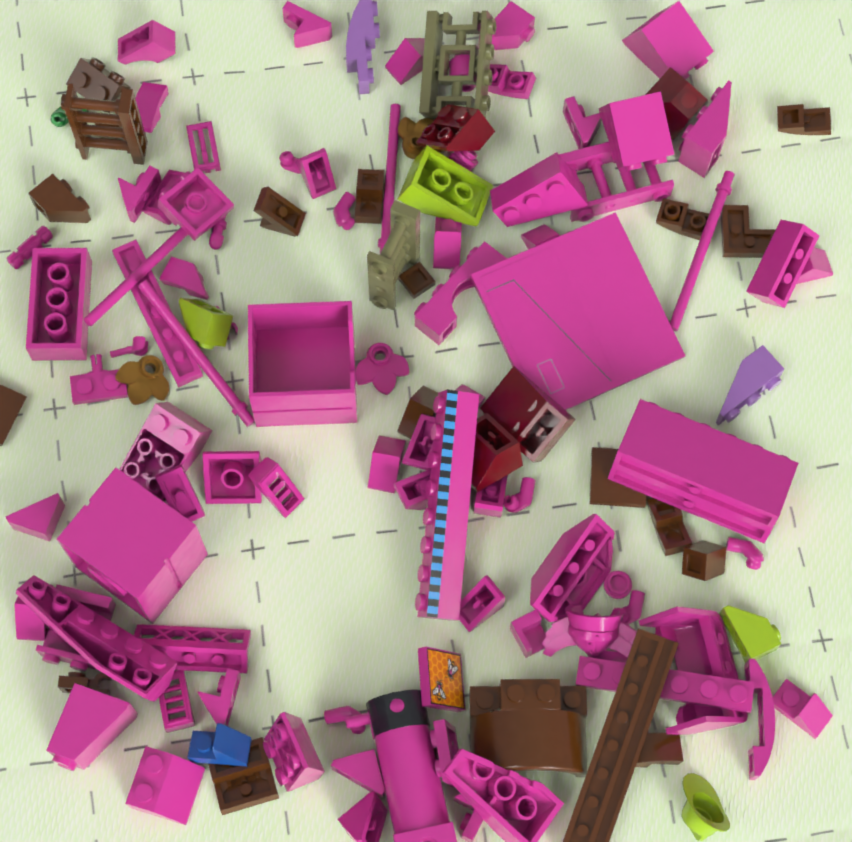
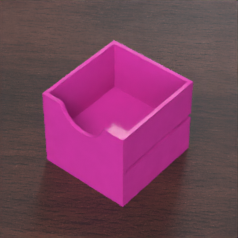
M352 301L248 305L249 399L256 427L357 423L355 336Z
M115 467L89 499V505L82 507L59 535L57 541L79 571L153 624L208 553L198 528L193 522Z

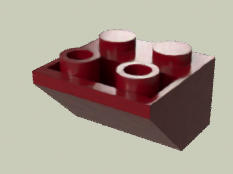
M447 104L438 112V116L431 125L423 130L421 137L416 143L419 146H429L433 149L444 151H478L489 140L495 130L479 109Z
M488 413L477 418L471 487L476 492H479L523 466L519 441Z

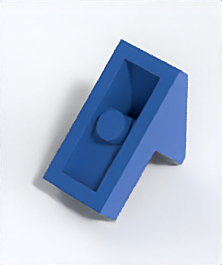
M217 723L216 732L193 730L187 758L192 763L247 766L252 739L250 736L221 723Z

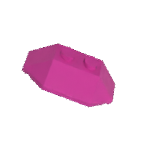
M592 514L563 533L531 578L530 605L549 622H555L566 617L565 607L568 605L579 604L582 610H584L611 571L612 540L614 539L615 531L597 514Z

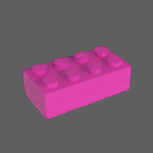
M33 248L26 350L32 361L87 360L89 325L85 323L84 318L89 314L92 275V259L87 248Z

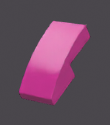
M490 64L493 79L491 86H488V92L512 98L529 99L536 80L533 72L510 71L507 65Z
M143 82L135 97L145 132L152 133L161 118L160 107L169 94L167 85Z

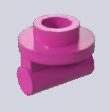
M455 151L448 157L471 172L478 164L475 151Z

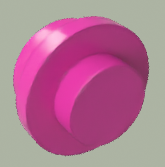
M613 571L606 576L603 586L606 594L611 598L623 599L631 592L632 581L625 572Z

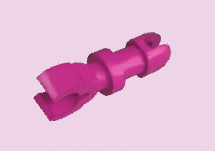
M227 215L211 227L213 230L209 238V245L214 250L220 249L223 244V230L227 226L225 221Z

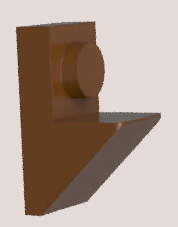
M269 186L261 189L253 210L263 217L260 223L262 228L294 237L298 236L306 215L305 212Z

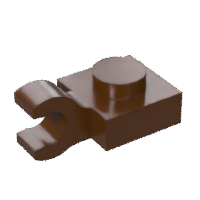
M68 672V676L59 675L58 688L63 693H71L74 683L110 695V690L101 689L100 683L103 680H112V678L103 672L97 674L93 679L87 678L84 673Z

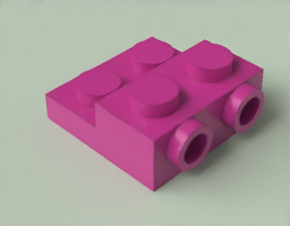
M196 168L191 173L190 171L184 173L179 178L177 185L172 189L170 187L166 188L158 197V209L175 226L179 225L194 241L234 209V204L199 168Z

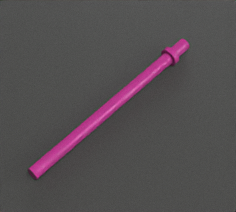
M391 104L382 228L381 238L378 239L380 253L391 233L390 209L394 203L399 139L398 126L401 111L399 104Z
M725 171L721 183H718L716 186V197L670 320L673 331L679 330L725 200L732 192L731 184L735 174L731 171Z
M180 227L84 318L85 323L89 326L96 323L188 234Z
M147 280L140 283L138 287L233 408L232 413L235 416L238 415L247 427L252 425L255 420L247 410L248 405L245 401H240Z

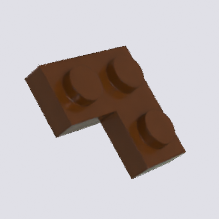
M724 205L721 211L722 257L762 258L776 229H750L748 205Z

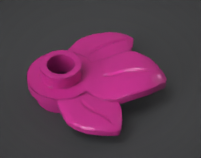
M385 343L373 344L367 351V358L360 361L356 367V381L358 385L372 382L374 387L385 395L390 394L395 388L396 376L409 375V365L406 359L401 355L394 354L391 347ZM377 354H383L385 358L383 360H377L375 356Z

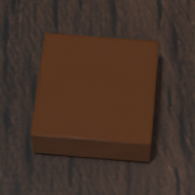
M420 261L401 273L398 278L413 299L435 285V280Z

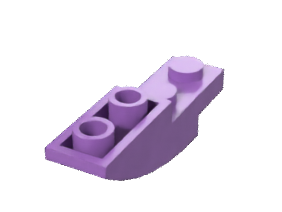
M360 0L358 2L347 33V73L357 72L359 94H369V84L374 83L373 68H368L367 61H372L371 49H375V38H380L379 23H374L373 16H378L377 1Z

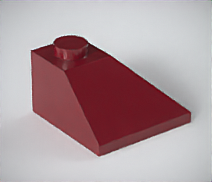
M670 67L645 95L661 91L671 140L674 141L709 101Z

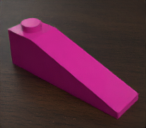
M459 749L442 772L491 829L505 842H538L564 804L544 784L525 778L512 770H506L464 749Z

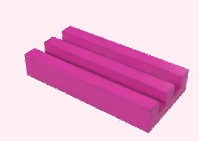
M212 121L187 125L186 129L194 170L199 168L201 171H205V173H211L210 170L213 169L221 171ZM207 128L214 159L212 163H209L203 134V129ZM198 130L204 162L201 165L198 163L193 131Z

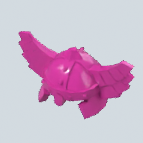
M572 604L565 607L566 617L551 624L552 627L545 633L546 638L542 643L545 647L542 654L550 657L562 648L577 645L582 651H585L588 657L596 658L605 650L612 649L628 658L637 631L622 621L625 611L621 608H614L610 616H601L598 613L594 616L583 615L584 612L581 605Z

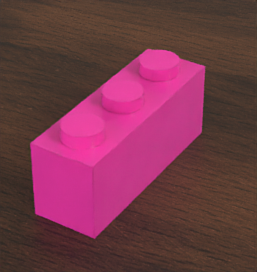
M781 219L746 292L763 303L785 308L819 235L804 224Z

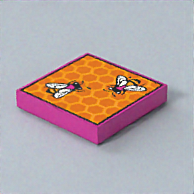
M431 647L418 648L422 707L452 712L466 711L461 654Z

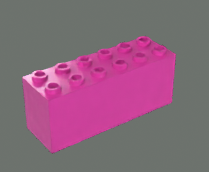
M640 399L617 451L608 479L765 544L780 516L799 463L790 460L787 456L775 454L759 445L738 439L732 434H726L713 429L705 423H699L686 418L680 413L661 408L653 402Z

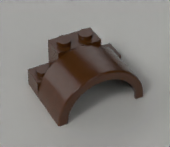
M501 679L499 686H470L471 753L485 758L506 770L558 771L570 773L576 777H586V686H560V679Z

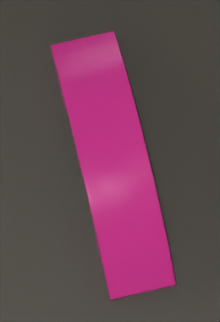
M749 659L744 665L745 681L755 682L754 693L757 694L759 746H753L748 750L749 780H756L764 771L773 748L775 709L772 693L765 674L755 659Z

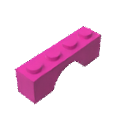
M485 241L479 248L474 247L467 255V261L462 266L457 265L450 273V279L444 285L442 283L439 284L433 291L432 298L427 303H421L414 312L415 327L437 345H440L457 326V315L453 310L452 304L457 295L462 291L474 287L470 275L507 259Z

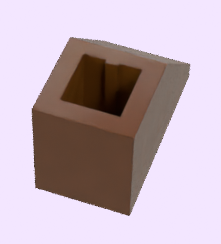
M51 174L28 193L33 205L49 222L88 223L91 220L88 213L90 207L81 196L76 198L71 193L73 189L64 179L59 180L54 174Z

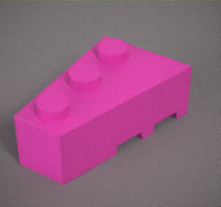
M557 152L490 190L492 210L506 227L588 206L585 186Z

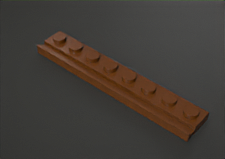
M638 628L563 842L610 841L674 659L678 642Z

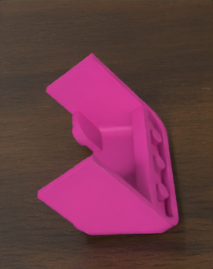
M677 606L638 620L640 626L655 627L656 635L679 643L674 656L678 671L739 680L723 619L716 611ZM686 703V705L678 709V714L676 715L677 725L665 730L666 734L691 735L744 723L747 720L748 714L747 712Z

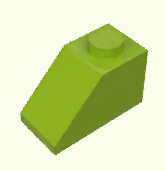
M180 297L179 306L186 331L192 339L198 341V346L206 349H213L214 346L225 347L233 315L202 300Z
M729 605L724 607L719 613L745 663L749 659L757 660L777 650L781 645V635L778 628L774 624L771 625L767 618Z

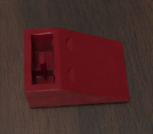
M515 366L511 368L480 407L484 414L488 413L519 441L521 452L532 462L542 461L576 420Z

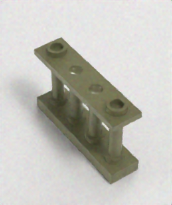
M397 200L394 201L390 209L391 233L380 255L371 251L367 254L369 301H372L378 308H389L393 311L396 307L395 284L405 264L415 265L420 258V210Z

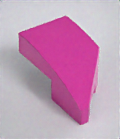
M171 257L159 278L162 283L184 289L190 296L207 300L209 295L203 284V276L197 267L188 261Z

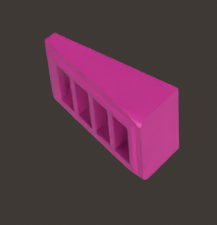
M269 457L263 459L248 475L255 486L284 518L305 499L280 465ZM278 477V479L270 487H268ZM291 493L292 495L283 504H281V502Z
M184 670L174 671L172 680L179 679L180 684L168 687L159 696L164 729L167 733L195 726ZM179 690L182 692V695L166 698L165 695L166 693ZM179 701L184 703L182 706L168 709L167 705ZM185 711L186 716L170 720L171 714Z

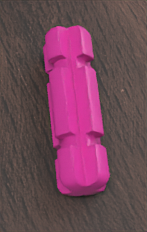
M41 226L35 231V236L32 234L16 248L17 252L13 251L6 258L7 262L14 269L20 268L24 264L23 260H28L32 257L33 248H42L43 242L46 244L52 239L53 235L47 227Z

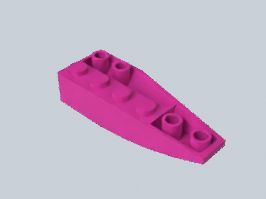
M35 575L16 590V594L49 628L79 652L91 665L107 676L153 702L170 686L177 661Z

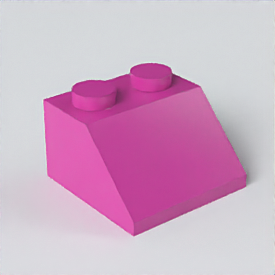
M145 746L125 804L131 809L187 825L205 768L176 755Z

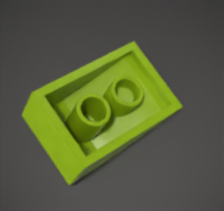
M426 146L413 160L398 200L419 209L420 213L451 219L455 222L476 227L479 225L493 185L431 147Z

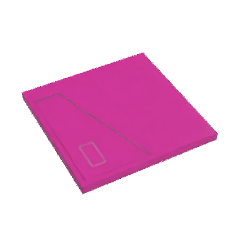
M616 212L470 275L512 367L515 366L565 410L685 357L682 347Z

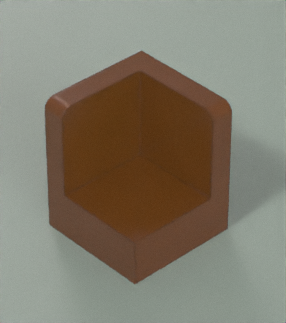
M700 541L683 547L682 574L703 581L724 574L726 547L708 541Z

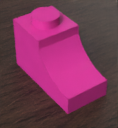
M154 20L147 22L118 39V62L124 65L135 61H154L159 63L173 56L176 48L175 31Z

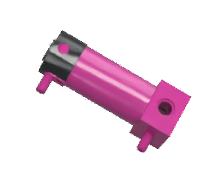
M404 690L373 698L366 703L368 713L346 717L345 722L348 729L370 724L372 737L376 743L390 811L394 842H457L453 822L449 820L441 779L436 774V756L430 737V721L427 707H422L421 690Z

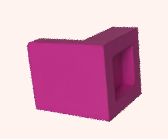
M537 610L512 621L510 624V630L525 658L545 649L542 643L546 638V634L540 625L542 618Z

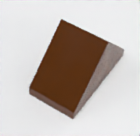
M423 385L410 398L397 432L411 439L421 414L436 418V413L433 411V403L435 397L438 396V392Z

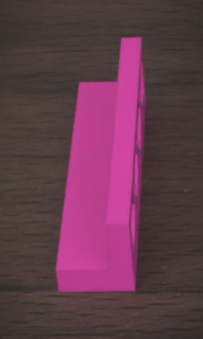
M137 624L134 636L177 661L175 670L227 672V668L237 670L239 673L247 674L251 630ZM142 635H154V636H155V637H153V638H141ZM175 636L184 637L183 639H180V640H173V639H171V638H173V637H175ZM202 638H211L212 640H210V641H201L200 639H202ZM232 639L243 640L242 643H233L229 641Z

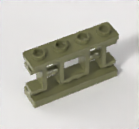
M427 11L419 113L425 118L436 119L438 112L447 104L466 105L469 108L479 109L486 118V111H489L491 106L488 86H491L493 79L492 71L490 70V60L494 59L492 35L496 33V20L493 19L488 11H482V13L473 12L472 24L452 25L453 17L449 12L440 14L438 11ZM443 32L446 35L456 34L455 45H442ZM466 34H480L479 48L476 45H466ZM470 54L469 74L464 76H448L449 56ZM439 82L442 85H452L451 96H438ZM463 85H476L475 99L472 96H462Z

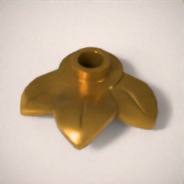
M404 117L400 121L398 134L403 139V152L408 158L415 159L425 148L419 146L416 141L421 137L423 130L431 125L434 119L424 118L415 123L408 117ZM434 149V150H436V151L439 152V153H441V152L443 151V150H439V149Z
M146 355L138 362H126L116 373L115 380L128 385V398L133 405L144 403L151 395L158 400L164 401L169 392V382L163 375V363L156 356ZM145 366H151L153 373H148Z

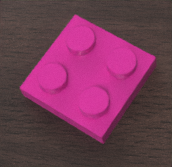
M445 719L433 721L434 730H430V737L433 748L438 750L439 759L435 760L436 774L438 778L442 777L443 782L454 787L442 772L459 751L456 729Z

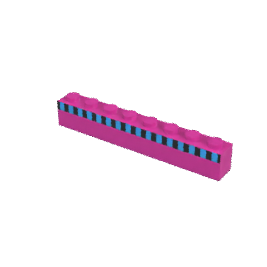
M447 389L439 392L438 396L434 399L433 411L436 413L435 424L431 428L433 452L430 453L428 458V467L431 469L430 480L427 481L425 489L426 496L428 497V506L423 513V524L426 527L425 536L422 537L420 543L423 560L422 565L418 569L420 592L415 599V609L418 611L417 617L449 621L459 620L479 394Z

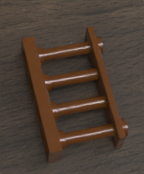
M68 84L66 94H62L61 109L65 110L75 138V147L79 149L82 159L88 160L89 148L123 150L131 154L134 164L144 165L148 141L133 89L122 88L120 99L117 98L116 101L78 98L74 84ZM82 109L115 112V114L82 111ZM87 123L119 125V127L89 125ZM91 135L123 138V140L91 137Z

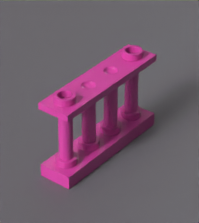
M609 142L559 154L576 176L577 171L584 169L592 170L601 195L600 199L589 201L588 206L571 210V222L578 220L581 222L588 221L600 214L650 201L660 202L663 198L667 199L671 196L674 187L673 179L661 182L656 166L652 165L651 161H646L643 164L651 185L637 189L631 172L626 171V167H621L618 170L626 192L612 195L601 167L603 164L616 163Z

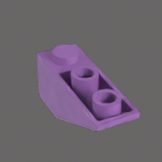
M764 345L742 360L716 420L717 425H720L725 420L728 423L741 413L739 409L744 405L752 406L761 398V392L765 389L771 391L781 383L780 377L784 368Z

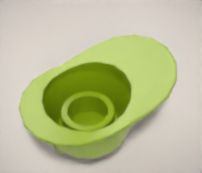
M695 773L685 775L682 785L687 800L682 809L681 817L696 840L703 841L716 831L727 832L730 829V821L723 810L715 789L700 775Z

